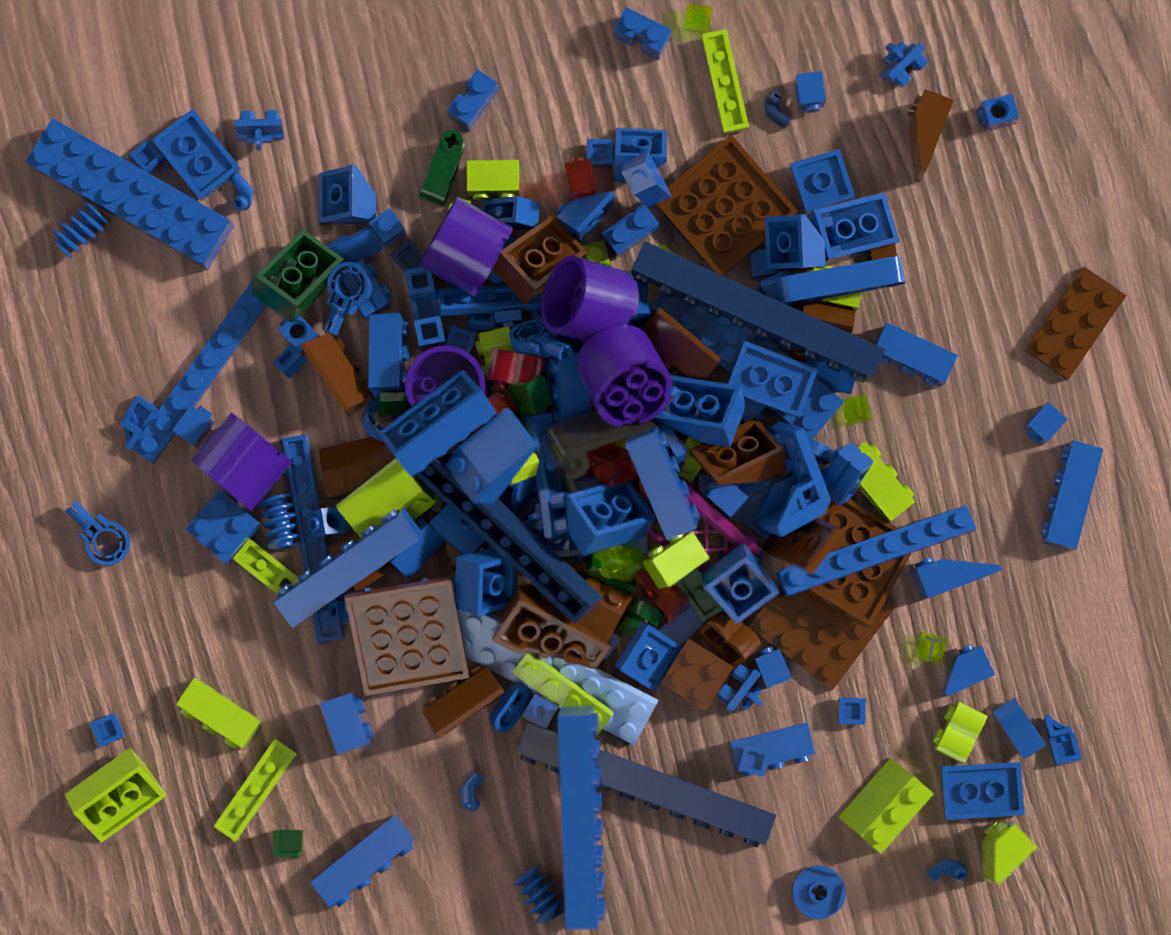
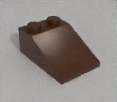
M924 89L921 96L916 95L908 112V116L912 117L909 123L914 180L917 182L921 181L927 171L954 102L951 98Z
M552 215L500 252L492 270L524 305H527L543 293L550 273L563 258L567 256L583 258L587 251Z
M757 418L738 426L730 447L702 443L689 449L691 456L717 485L763 482L785 471L784 447Z

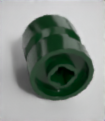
M635 597L628 608L629 615L623 616L616 629L632 639L642 621L651 627H657L664 614Z

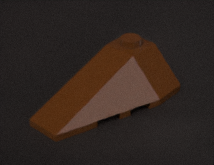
M520 585L504 606L492 637V641L514 653L524 654V652L538 654L540 658L564 659L567 663L597 668L611 648L608 643L579 623L574 624L561 610Z

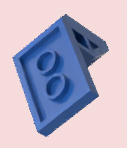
M778 422L771 426L774 432L773 437L785 449V469L789 473L771 483L755 517L758 529L782 537L825 514L831 498L804 428Z

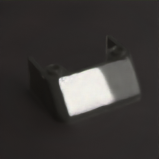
M596 409L550 426L546 431L545 441L562 492L568 494L577 492L573 479L587 472L589 468L587 451L656 427L655 421L650 420L643 424H640L638 421L622 424V427L607 423Z

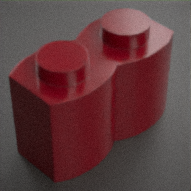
M493 348L487 381L492 382L491 387L507 390V386L511 383H526L538 375H543L545 358Z

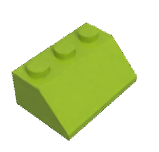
M396 458L337 504L336 507L361 538L363 530L372 524L377 527L384 522L382 518L393 509L398 512L405 508L411 518L415 520L433 506L436 501L428 485L416 474L410 477Z
M128 748L67 792L65 796L73 814L102 843L165 798L166 794L145 763L131 748Z
M889 758L838 818L877 853L882 854L932 797L933 793L911 773Z
M995 821L985 830L986 836L982 839V878L987 882L1000 885L1037 846L1014 823L1003 821L997 823Z

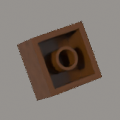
M687 639L660 685L701 711L706 712L733 666L692 640Z

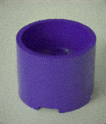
M457 196L427 247L419 266L475 296L477 288H481L496 263L503 244L507 242L513 228Z
M567 256L554 267L546 282L541 304L544 325L552 333L587 342L596 333L608 327L628 325L630 317H636L639 302L637 282L631 279L626 271L577 256Z
M630 325L608 327L592 336L582 347L577 359V371L600 416L607 423L622 427V424L638 421L640 424H643L656 417L666 407L670 400L669 393L672 378L644 331Z
M438 346L426 350L413 361L406 376V395L411 407L462 370L466 372L487 398V387L480 365L468 352L457 347Z
M232 412L190 460L251 511L292 464L284 454Z

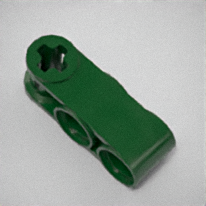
M447 130L441 136L437 150L430 162L428 174L423 181L419 193L420 199L444 207L465 148L463 136L457 130ZM453 139H456L458 146L453 145L452 148H449L447 141L452 142Z

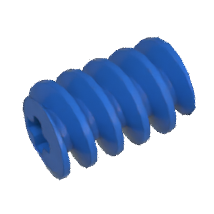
M88 202L85 203L87 212L80 209L76 210L79 216L78 219L71 215L69 216L70 226L64 222L61 223L63 232L56 229L53 230L55 236L53 240L70 259L73 257L70 249L79 252L78 242L87 246L88 240L86 236L88 235L95 239L94 229L103 232L102 222L108 224L95 207Z
M292 493L274 495L260 503L261 508L268 509L262 513V517L270 519L264 523V528L272 529L266 533V538L273 539L267 545L269 549L285 550L301 545L293 543V540L299 537L298 533L291 532L293 528L298 526L297 523L289 522V519L296 516V514L287 512V509L294 506V504L285 502V499L292 496Z
M541 863L519 875L513 884L515 887H524L519 892L520 896H529L524 904L534 905L529 912L530 915L539 914L535 924L546 923L565 912V909L558 910L562 904L561 900H552L557 892L547 891L552 885L551 881L542 882L547 875L546 872H536L540 868Z

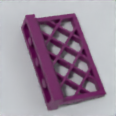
M683 477L680 479V481L684 480L689 489L690 495L687 498L690 505L695 504L699 515L704 519L705 529L692 531L694 534L705 533L706 547H703L708 557L709 551L725 550L726 556L728 550H734L742 543L747 546L755 557L762 551L761 545L742 528L722 513ZM707 522L712 527H714V529H708ZM650 527L648 533L661 545L665 546L670 543L669 540L666 541L662 537L665 536L663 531L656 532ZM719 532L724 536V546L709 547L708 533ZM727 540L734 546H727ZM708 559L707 566H698L700 571L707 570L713 565H710V560Z

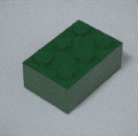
M302 229L255 275L251 294L290 323H293L328 288L327 281L330 272L335 266L343 263L344 258Z

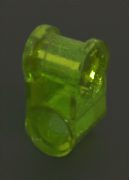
M621 545L594 552V557L601 565L600 573L603 577L631 582L644 566L642 562L646 559L639 549Z

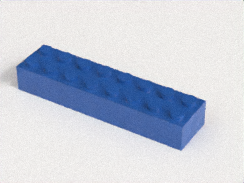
M53 118L25 161L36 172L207 270L234 228L233 223L228 218Z
M662 293L652 304L653 315L661 308L721 359L718 367L730 377L744 341L793 359L769 338L768 340L762 339L754 334V330L744 327V329L738 328L730 323V319L720 316V318L713 317L706 313L705 308L699 305L696 307L689 306L682 302V298L677 295L667 296ZM815 377L800 419L769 407H765V409L780 422L804 428L807 438L813 439L844 401Z
M594 706L561 707L558 714L566 930L598 929L600 921H604V914H606V899L601 898L600 895L603 894V888H605V873L600 871L602 861H604V846L599 845L601 835H603V820L598 819V814H600V809H602V793H597L599 782H601V767L596 766V761H598L600 756V740H595V734H597L599 729V714L594 713Z

